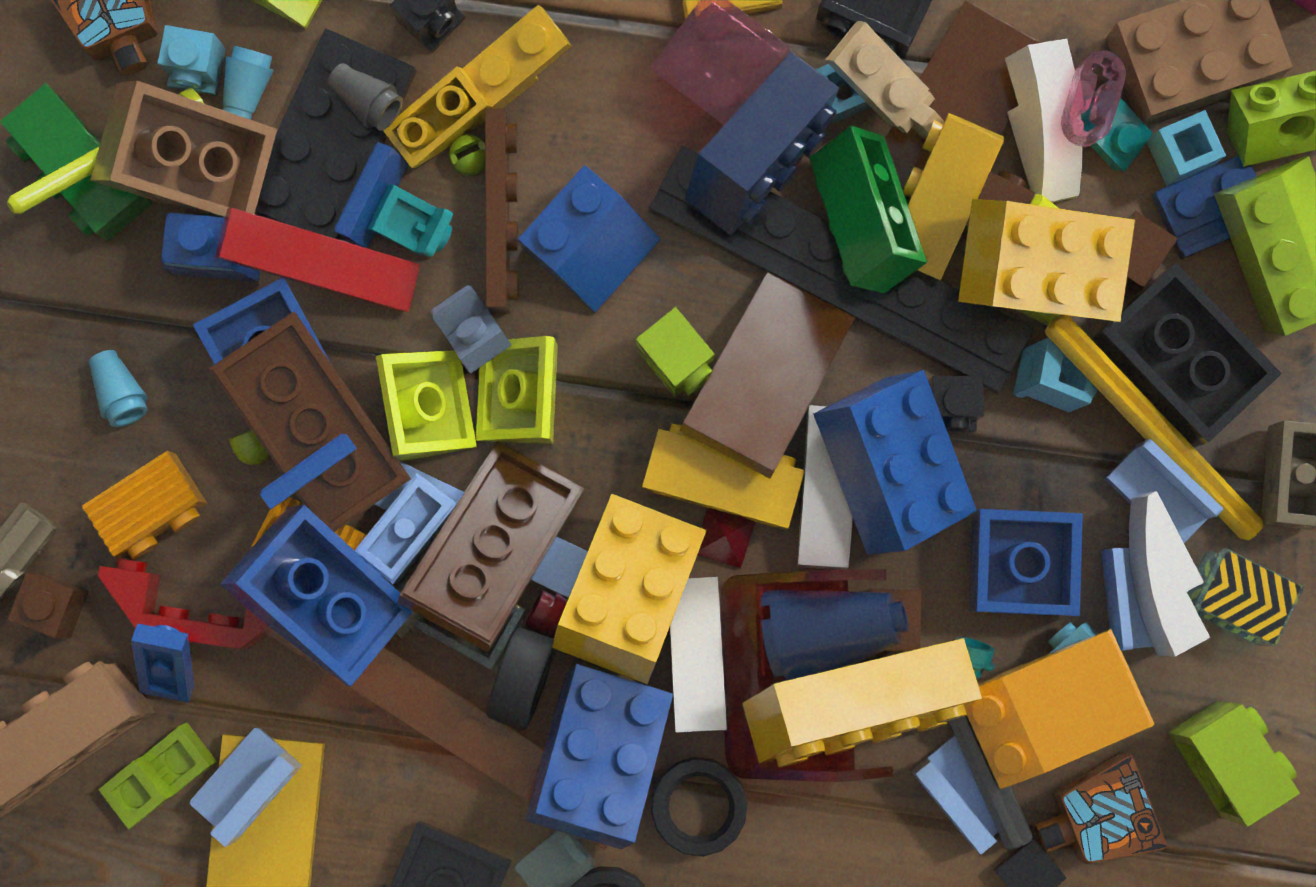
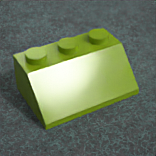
M1304 156L1214 193L1264 332L1284 336L1316 323V174L1310 157Z

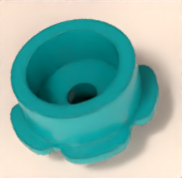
M956 637V640L962 638L965 640L976 678L982 677L984 670L992 671L995 669L996 665L992 663L995 652L993 646L969 637Z

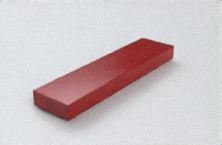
M235 208L227 209L215 258L284 277L399 312H409L420 268L418 263Z

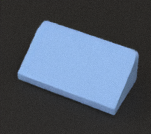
M416 473L355 549V552L384 578L397 585L440 532L457 504Z

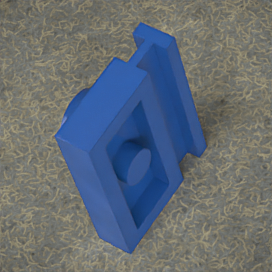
M1239 156L1165 187L1151 195L1167 231L1178 238L1175 244L1179 250L1178 255L1181 260L1231 239L1214 193L1256 176L1252 165L1243 166Z

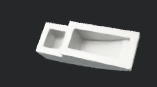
M1067 39L1027 45L1005 58L1019 105L1007 113L1031 191L1045 196L1052 203L1073 199L1079 196L1083 135L1077 80Z
M809 405L806 419L803 468L805 471L801 490L797 567L848 571L853 517L813 413L827 406Z
M1157 491L1140 494L1132 498L1129 519V552L1136 599L1144 626L1157 655L1175 657L1210 638L1187 594V591L1204 583Z
M718 577L688 578L670 625L675 732L727 730Z

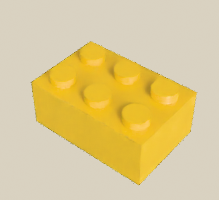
M972 199L958 302L1121 322L1135 220L1010 201Z
M611 494L558 623L552 648L648 684L707 530Z

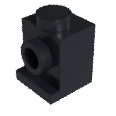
M394 0L390 4L396 21L431 53L465 19V15L457 9L455 0Z
M932 376L928 382L947 432H976L977 421L984 417L983 376Z

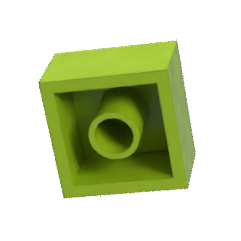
M1216 701L1167 732L1222 819L1249 827L1300 794L1292 781L1297 777L1294 767L1281 751L1273 752L1264 738V735L1268 733V728L1261 716L1251 706L1246 709L1240 703Z

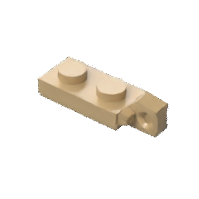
M857 21L825 59L888 125L897 127L903 133H908L912 128L924 139L928 136L934 120L944 124L943 119L937 112L929 107L935 100L928 91L929 88L866 22Z

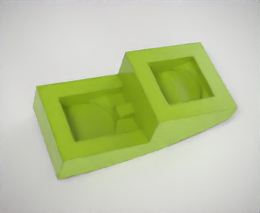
M188 722L178 726L143 756L133 760L98 790L129 830L183 790L217 761Z

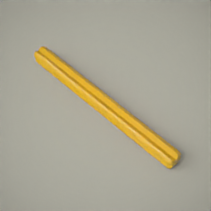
M1059 315L1049 323L1045 329L1046 336L1145 440L1151 439L1224 509L1218 515L1221 520L1240 539L1248 541L1254 538L1264 527L1263 520L1069 315Z

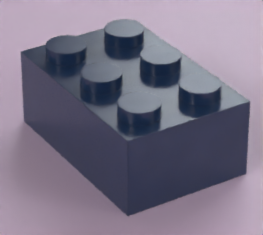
M790 52L700 151L684 200L730 235L743 222L749 226L752 225L768 203L764 199L773 188L779 192L782 191L797 171V167L794 166L797 160L803 154L810 158L824 142L827 134L823 131L833 120L837 112L832 107L839 87L793 52Z

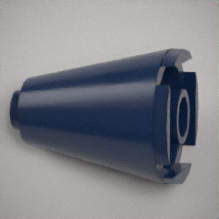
M774 589L763 592L761 597V607L770 605L771 619L761 620L766 654L774 678L784 676L785 681L853 665L900 644L901 633L908 632L909 630L904 603L902 601L895 602L891 593Z

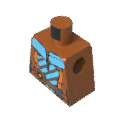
M51 0L80 45L95 61H101L112 56L119 74L122 76L137 73L148 65L139 44L158 34L151 0Z
M1123 752L1112 756L1055 790L1053 796L1060 815L1035 824L1036 833L1046 853L1072 844L1078 860L1085 864L1168 848L1132 755Z

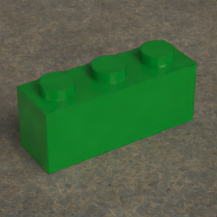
M47 83L42 85L0 121L11 134L5 142L24 163L32 159L43 171L36 177L38 180L94 150L101 143L64 99ZM92 174L53 196L57 200L63 195L73 206L74 209L68 215L85 235L89 237L95 232L106 241L112 239L153 204L150 199L90 181Z
M849 126L809 158L816 177V188L822 196L828 214L829 228L836 239L843 261L842 268L851 286L885 293L927 263L883 135Z

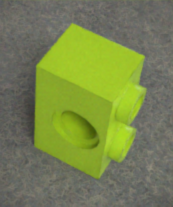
M1316 71L1231 90L1227 135L1243 166L1316 150Z
M677 307L673 308L636 338L637 352L674 397L683 390L688 396H691L704 386L709 375L713 372L711 367H713L714 352Z

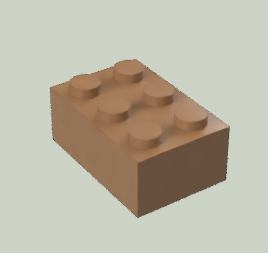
M1181 0L1119 21L1106 37L1131 109L1146 126L1231 97V90L1281 79L1293 68L1268 0Z
M140 81L117 83L90 181L197 215L225 218L228 208H235L255 214L277 129Z

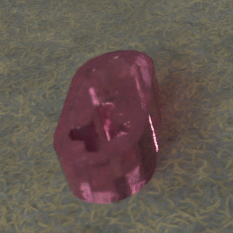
M1100 50L1093 52L1078 64L1074 72L1061 117V128L1067 140L1076 146L1086 147L1093 145L1105 137L1113 125L1126 79V69L1119 56L1111 51ZM1100 65L1103 67V76L1109 80L1097 89V92H1095L1097 75L1090 71ZM1090 105H1092L1089 121L1096 126L1086 132L1083 130L1084 122L1077 119V117L1086 112Z

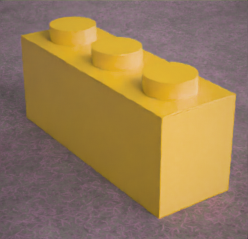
M948 113L944 124L934 120L922 147L930 151L931 154L923 170L916 167L913 168L903 190L904 195L911 198L908 208L927 263L919 268L918 271L939 280L942 279L970 217L972 199H978L1004 142V136Z
M671 424L669 431L658 429L642 485L643 490L704 508L716 509L786 531L789 528L805 471L795 468V458L783 455L772 477L769 479L680 432L681 425Z

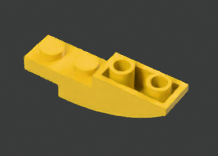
M537 5L465 67H455L398 115L395 121L383 131L410 167L415 169L450 147L459 136L469 134L485 122V109H503L539 80L537 77L539 73L571 48L572 45L543 7Z

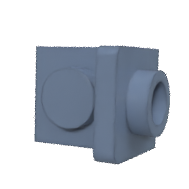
M465 286L430 312L432 318L470 373L511 346V343L472 286Z

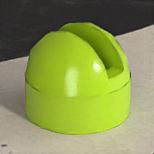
M466 134L459 136L453 141L449 149V159L454 169L465 176L477 175L485 169V142L480 137ZM478 144L480 150L470 153L460 160L457 159L456 154Z
M252 430L228 439L235 456L247 465L260 464L269 457V454Z

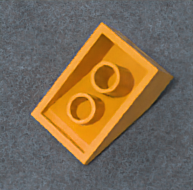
M1111 629L977 682L982 699L965 706L967 717L1000 789L1047 773L1154 725V721Z

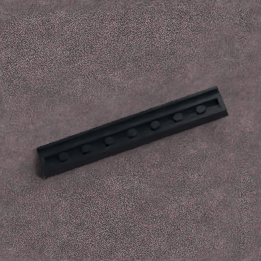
M683 145L681 146L654 200L648 207L649 212L766 273L769 271L855 316V320L961 376H983L984 388L996 394L1001 392L1033 328L991 306L958 302L960 290L918 270L885 293L851 286L842 268L843 261L836 239L830 231L829 222L771 191L764 198L768 203L756 221L750 226L743 222L732 235L728 234L684 200L698 153Z

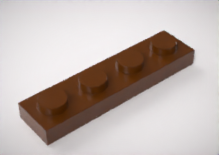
M485 109L486 308L490 314H510V300L519 299L518 270L510 271L509 251H518L519 245L518 222L509 221V202H518L517 172H509V154L518 153L517 124H509L505 109Z

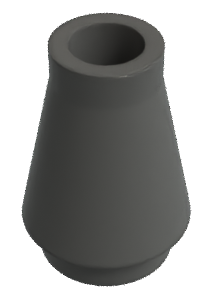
M345 63L336 66L327 80V87L339 96L367 128L375 127L378 130H384L395 121L401 111L403 98L397 94V89L394 85L352 69Z

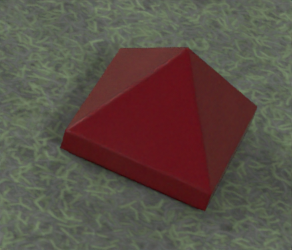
M707 508L702 524V529L707 531L697 555L742 568L755 521Z

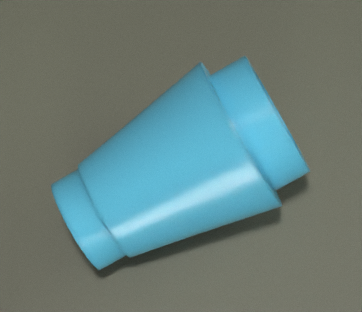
M238 46L233 47L231 57L226 56L222 110L251 120L252 114L255 112L274 72L273 69H270L272 56Z
M106 350L97 353L89 359L88 364L91 369L100 416L108 419L112 427H123L144 417L148 412L145 404L148 396L123 361L118 357L115 350Z

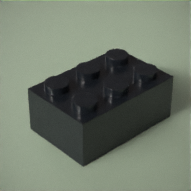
M1177 263L1162 272L1122 310L1121 322L1110 321L1092 338L1093 342L1194 448L1209 443L1282 374Z

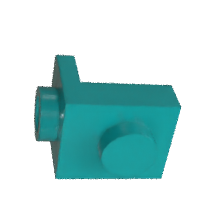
M1090 92L1080 100L1082 139L1113 170L1125 172L1154 133L1117 95Z
M388 184L367 229L417 256L432 257L435 251L440 252L445 247L450 238L452 226L449 223L453 213L445 208H436L396 185Z

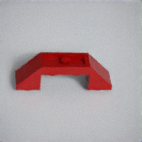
M117 558L115 568L99 566L98 577L135 629L137 623L153 627L167 625L177 629L179 632L187 633L190 642L236 649H249L273 631L272 628L262 622L247 608L243 627H238L239 617L209 613L208 622L189 619V609L160 605L158 614H154L161 575L147 573V562Z

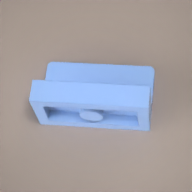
M1151 439L1138 443L1104 478L1130 505L1132 498L1140 494L1157 491L1183 543L1207 519L1217 517L1224 510Z
M1129 548L1101 550L1109 630H1112L1121 650L1154 647L1144 626L1136 599Z
M254 728L195 794L190 804L215 826L210 834L224 847H227L240 838L303 765L261 728Z
M953 735L915 766L911 773L972 848L979 854H982L997 842L993 836L998 830L956 736Z

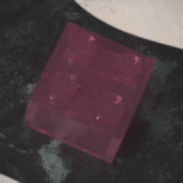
M700 0L650 69L725 125L787 55L793 51L787 44L730 1Z

